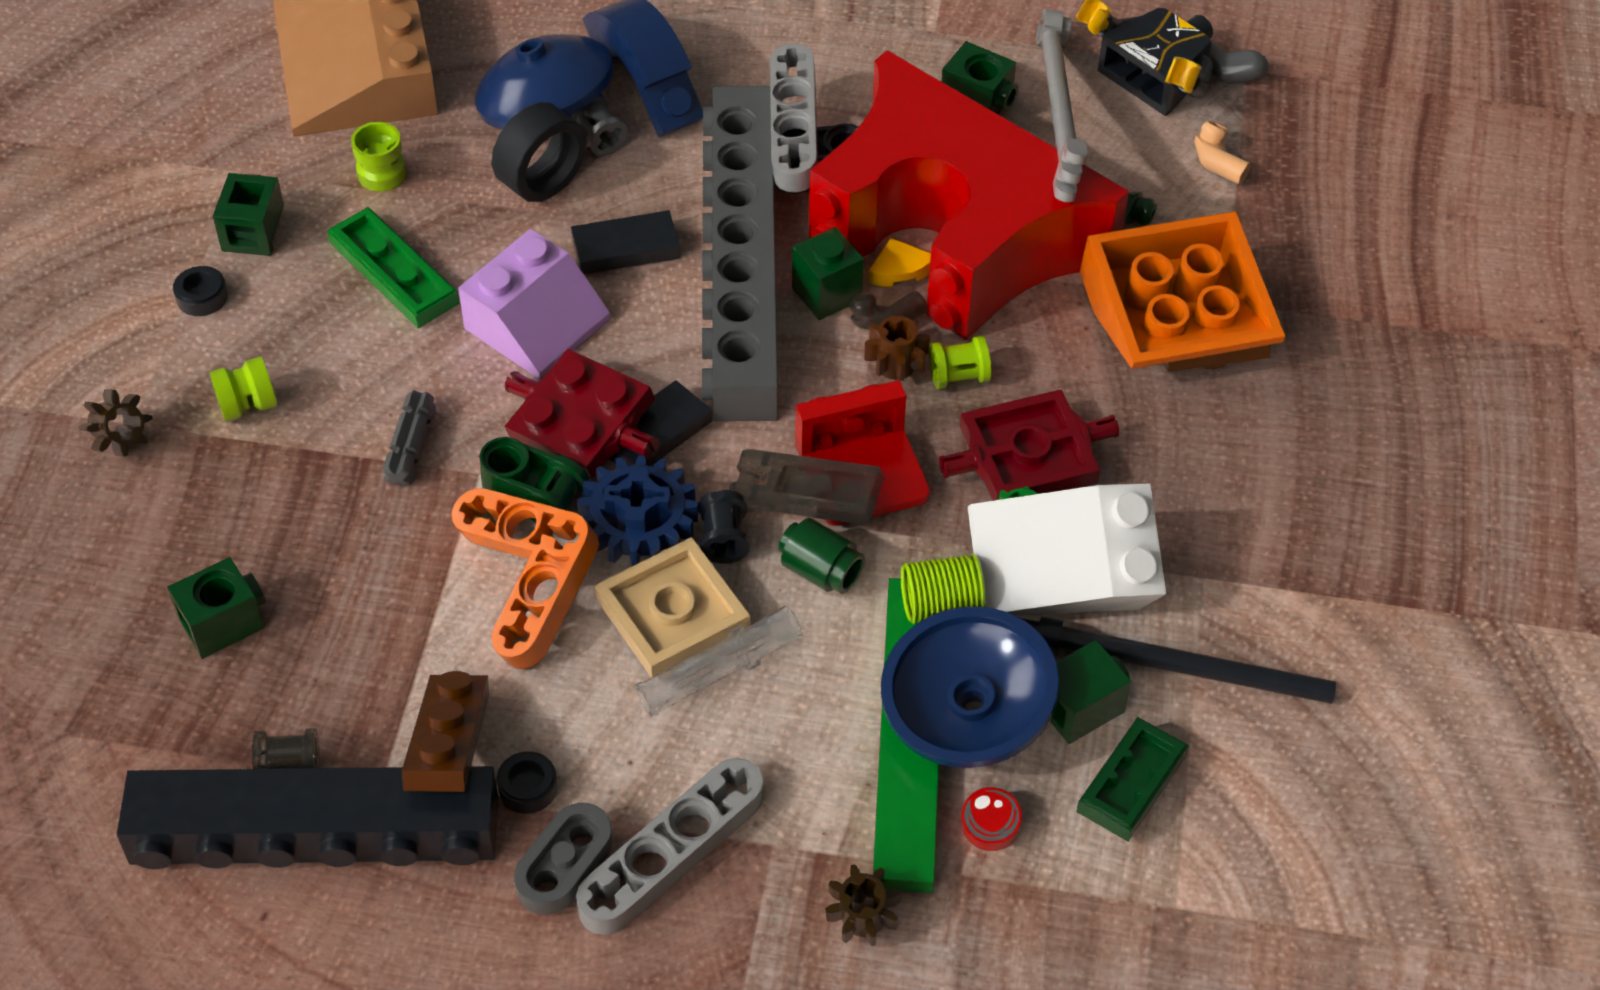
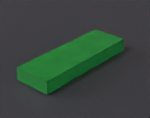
M369 207L327 230L329 243L418 329L460 304L458 291Z

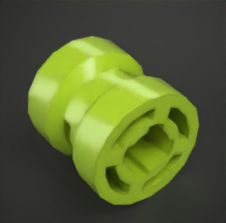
M379 121L369 122L356 129L351 137L353 156L357 160L355 164L360 184L370 191L377 192L389 191L398 187L406 177L405 161L401 154L400 132L395 126Z
M262 356L245 360L242 368L230 370L222 367L209 371L212 386L225 422L241 418L244 411L254 407L261 411L278 407Z

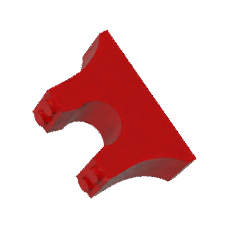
M887 50L874 61L873 103L868 115L853 134L810 170L809 239L837 227L857 252L864 257L875 251L878 244L894 232L911 228L928 229L938 232L939 234L931 246L926 315L932 318L940 327L949 329L967 340L999 309L1029 288L1056 277L1080 273L1088 236L1123 230L1129 190L1083 164L1080 182L1076 184L1077 193L1073 202L1058 200L1055 198L1053 181L1059 163L1055 147Z

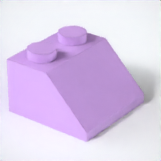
M531 228L458 287L464 329L539 380L551 370L567 349L574 351L610 320L609 310L570 254Z

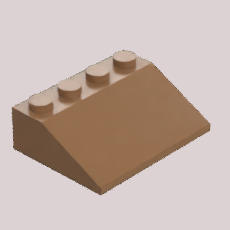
M417 0L273 1L293 137L355 128L369 122L379 121L388 123L438 115L432 71Z

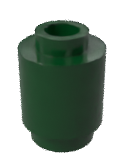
M810 517L804 519L799 524L794 522L789 525L778 545V550L782 552V566L826 592L836 590L841 594L846 593L858 579L865 563V556L856 551L857 546L854 542Z

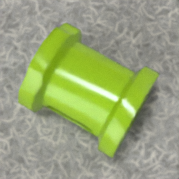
M974 336L972 342L942 346L940 342L930 343L929 364L936 389H946L947 384L950 382L978 379L980 383L990 381L991 360L984 336Z

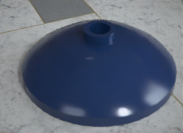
M558 34L528 39L505 53L484 75L475 95L477 111L485 123L499 129H503L509 120L523 108L538 102L552 103L569 116L588 105L603 92L612 79L615 68L614 61L609 49L603 43L586 36Z
M971 606L949 609L936 613L917 623L895 644L886 660L881 677V698L884 712L896 736L909 749L921 757L934 763L957 768L993 765L1025 750L1048 726L1055 712L1059 697V676L1056 661L1044 638L1031 625L1017 616L987 607ZM973 701L983 704L975 710L964 708L966 704Z

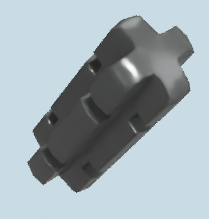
M413 390L406 395L402 407L405 412L399 416L389 447L392 452L387 454L382 468L385 473L384 478L390 484L398 483L402 486H407L413 481L417 469L414 464L420 459L429 431V427L426 424L432 421L436 408L433 403L434 397L428 392L420 393Z

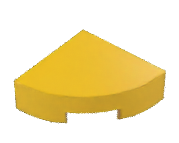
M890 238L868 270V283L881 287H893V282L907 281L916 278V281L924 279L929 275L931 253Z

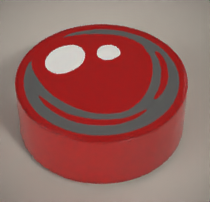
M987 787L975 791L966 799L962 807L961 826L965 837L971 844L983 850L998 851L1007 848L1017 839L1021 830L1022 812L1018 801L1013 795L1000 788Z

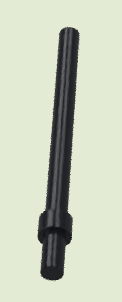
M1041 616L1040 622L1020 618L1040 633L1054 654H1057L1058 649L1075 652L1097 640L1110 656L1114 655L1122 662L1332 704L1334 699L1336 681L1062 626L1063 620Z

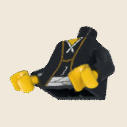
M1101 0L1084 1L1075 18L1088 24V30L1092 34L1102 37L1097 71L1164 116L1169 114L1187 94L1195 98H1200L1207 94L1213 71V63L1209 58L1212 44L1210 39L1213 36V28L1208 19L1202 15H1195L1186 22L1166 8H1157L1138 17L1117 19L1110 15L1111 8Z

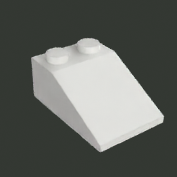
M1150 483L1096 485L974 503L968 506L973 554L978 557L981 563L986 591L985 607L998 609L1015 616L1140 610L1166 595Z

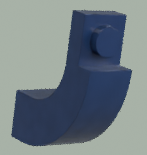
M622 0L590 12L582 18L589 37L603 43L609 49L612 58H617L631 75L658 137L703 119L702 106L687 73L692 68L690 61L669 23L647 0Z

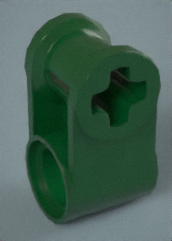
M495 438L482 447L479 455L483 489L567 510L576 494L583 492V483L589 481L587 473L576 462L567 457L553 455L534 448L515 438ZM529 518L536 523V518Z

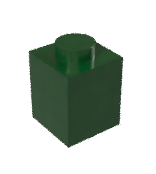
M837 227L792 246V289L818 320L862 301L864 259Z
M1097 640L1056 662L1059 676V697L1050 722L1068 744L1125 713L1132 682L1128 670L1118 657L1110 656Z

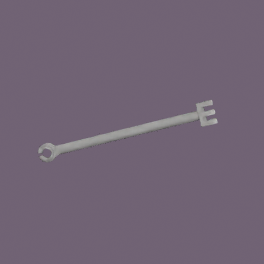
M1044 8L1040 19L1044 21L1043 24H1038L1036 45L1043 46L1059 161L1053 181L1054 196L1058 200L1073 202L1077 193L1076 184L1080 182L1083 172L1082 165L1085 164L1088 150L1086 141L1076 139L1062 45L1066 46L1070 35L1071 18L1063 17V12Z

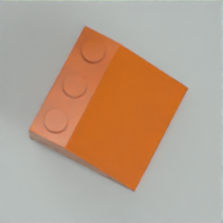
M1236 211L1088 236L1080 275L1095 316L1131 369L1284 342V331Z

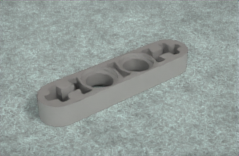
M791 43L777 48L770 57L771 162L775 184L787 192H801L810 188V170L818 164L816 73L812 50L802 44ZM797 67V76H788L789 68ZM787 97H805L803 101L794 104L782 102ZM802 129L806 131L805 134L798 137L783 136V133L788 130ZM790 157H800L799 168L791 169Z
M740 758L727 759L721 762L591 872L578 886L576 893L579 920L583 926L589 931L601 935L613 934L623 929L754 815L760 808L763 800V778L758 767L752 762ZM730 783L738 787L746 783L747 794L743 795L739 791H734L726 797V784ZM721 802H722V815L720 814L719 809L716 807V806H718ZM689 815L702 816L710 823L708 831L699 837H687L681 834L676 827L682 818ZM652 852L664 857L667 864L656 875H641L632 867L635 859L643 853ZM619 875H622L626 882L621 889ZM599 895L602 899L608 900L615 895L616 908L610 910L606 906H601L594 910L593 898Z

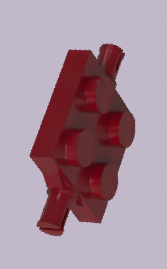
M570 349L564 352L547 375L540 381H534L517 371L510 373L512 379L510 377L506 378L505 390L508 393L525 399L524 403L504 426L509 437L547 453L569 458L581 466L588 477L592 479L597 474L596 469L600 466L602 467L610 457L621 451L622 448H627L640 455H644L646 459L653 457L652 451L654 453L657 452L659 439L637 429L640 418L655 400L651 387Z
M1062 389L963 412L960 417V429L969 450L939 456L940 470L945 479L950 476L974 471L985 482L993 501L999 500V492L1001 490L1010 492L1017 488H1024V486L1029 487V489L1038 494L1098 484L1100 468L1091 451V442L1118 437V421L1115 420L1116 417L1114 415H1109L1108 417L1084 422L1070 408Z

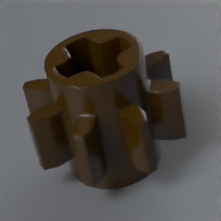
M104 389V402L98 404L85 401L83 405L90 413L87 423H83L78 427L79 430L90 432L96 438L92 443V450L103 452L112 443L114 454L125 457L128 456L129 451L127 444L132 442L146 444L148 442L142 433L144 423L151 421L153 417L152 415L142 414L136 407L140 401L139 395L128 394L120 403L119 394L115 389ZM117 415H122L123 424L116 426L115 431H110L108 421L116 419Z
M854 864L850 868V877L843 884L830 880L828 884L829 893L840 903H834L825 908L826 920L828 922L842 920L843 942L847 943L852 939L853 935L866 937L869 944L875 946L876 933L883 926L892 930L897 929L898 917L887 908L896 906L901 902V891L897 888L885 890L883 885V868L880 867L871 875L860 873L858 867ZM867 897L874 899V909L865 906L860 914L853 912L852 901L862 904Z

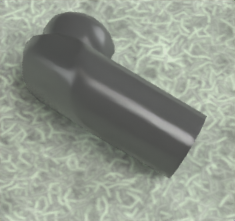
M1211 40L1209 58L1213 63L1212 72L1222 81L1228 84L1259 80L1267 74L1268 60L1255 50L1226 52Z

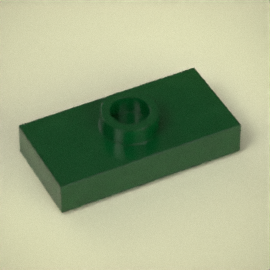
M1137 717L1078 801L1076 812L1129 842L1187 756L1189 745Z

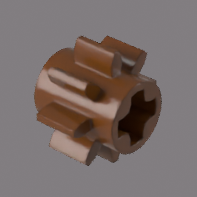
M890 315L880 325H870L869 340L865 341L864 360L876 361L877 376L883 375L889 379L904 381V378L910 376L914 370L923 372L925 355L929 354L930 335H918L917 320H911L904 316Z

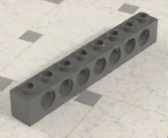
M713 86V106L703 107V136H712V141H703V171H712V177H703V207H712V213L702 214L703 244L712 243V250H702L703 281H712V289H702L703 320H712V328H702V359H712V368H702V400H713V421H777L770 86Z

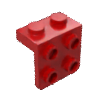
M900 380L880 385L872 384L859 390L829 397H817L808 402L796 404L795 446L823 517L829 525L839 526L923 505L929 500V486L904 431L907 395Z

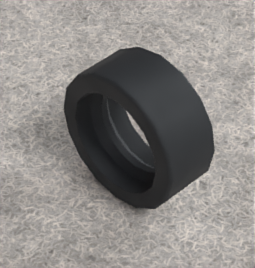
M538 102L523 108L509 120L500 132L494 145L491 166L495 177L527 202H542L553 197L564 189L579 171L586 154L587 137L585 130L552 103ZM551 137L547 149L539 160L527 168L536 150Z

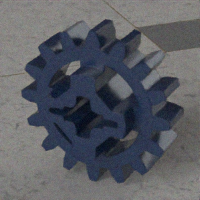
M638 455L635 465L627 466L626 462L620 457L616 459V470L610 472L608 469L600 466L596 469L597 482L585 481L583 483L584 497L577 500L578 514L587 521L597 534L599 540L597 552L602 551L606 547L608 548L609 562L615 563L622 555L630 556L631 566L640 563L641 556L649 555V557L660 553V551L680 543V539L686 540L694 536L693 523L698 522V502L695 496L694 484H685L684 471L681 468L667 473L665 459L661 458L652 467L646 465L644 455Z

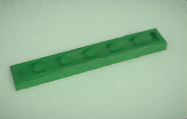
M889 578L884 665L899 639L917 624V622L912 624L906 616L902 598L901 578ZM882 704L873 874L880 867L884 869L883 885L885 890L897 888L900 891L933 893L938 763H934L914 753L896 736L886 718Z

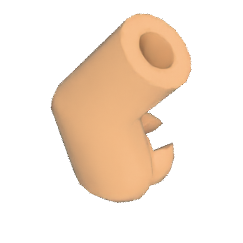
M1215 121L1205 122L1202 125L1201 133L1196 134L1194 140L1200 164L1206 170L1241 185L1249 173L1251 163L1227 152L1223 141L1227 137L1228 131L1224 125Z

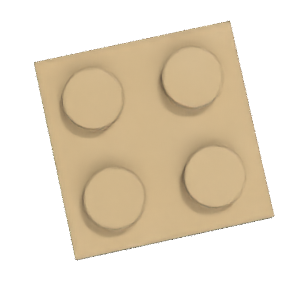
M692 537L594 585L595 599L652 679L751 628L750 614Z

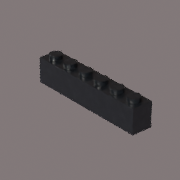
M471 766L465 792L403 791V767L127 770L116 835L129 865H139L147 869H163L170 864H200L204 867L218 869L228 867L232 863H261L268 867L282 868L293 863L322 862L333 867H345L352 865L354 862H385L393 866H408L416 861H446L453 865H470L478 860H495L498 791L493 766Z

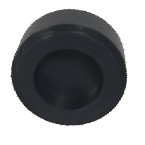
M196 266L180 273L173 283L176 303L179 309L188 315L206 316L221 309L228 298L225 279L222 273L213 267Z
M531 751L516 753L508 757L501 764L497 772L496 781L499 797L503 804L514 812L529 814L541 811L554 800L557 794L558 783L555 767L546 756Z

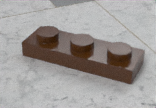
M462 671L430 675L402 768L403 791L465 792L489 698L488 675H469Z

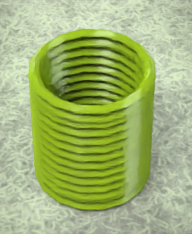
M973 553L971 556L965 554L963 557L959 555L958 557L953 556L950 558L948 556L946 559L942 557L941 560L936 558L935 561L932 558L930 561L925 560L922 562L920 560L918 563L910 561L909 564L905 562L901 567L903 604L906 616L912 624L915 622L919 623L927 617L949 609L986 606L983 571L978 557Z

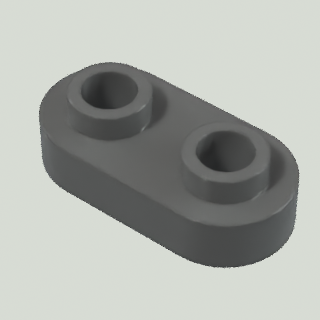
M575 803L564 807L555 815L521 858L514 872V882L517 897L526 909L543 915L557 913L565 909L576 897L578 886L600 866L607 857L612 847V829L608 815L601 808L590 803ZM584 836L592 839L585 846H577L572 843L578 837ZM544 882H553L557 885L555 889L548 892L537 890V887Z

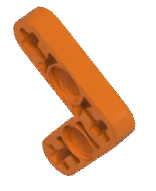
M475 488L461 495L453 506L451 515L455 527L468 541L476 545L528 559L494 626L491 641L495 651L510 666L516 669L533 667L547 654L596 556L599 547L598 536L587 521L577 513L488 489ZM488 511L497 520V523L495 525L491 520L482 517H476L474 520L473 518L475 515L483 516ZM528 518H536L535 529L530 535L520 540L513 539L514 529L521 521ZM554 532L558 538L574 540L577 535L579 538L575 543L567 542L562 547L552 535ZM548 579H557V589L550 598L541 602L534 601V593L539 584ZM530 611L532 614L527 618L526 613ZM529 634L526 642L519 641L514 646L512 645L516 637L524 638Z

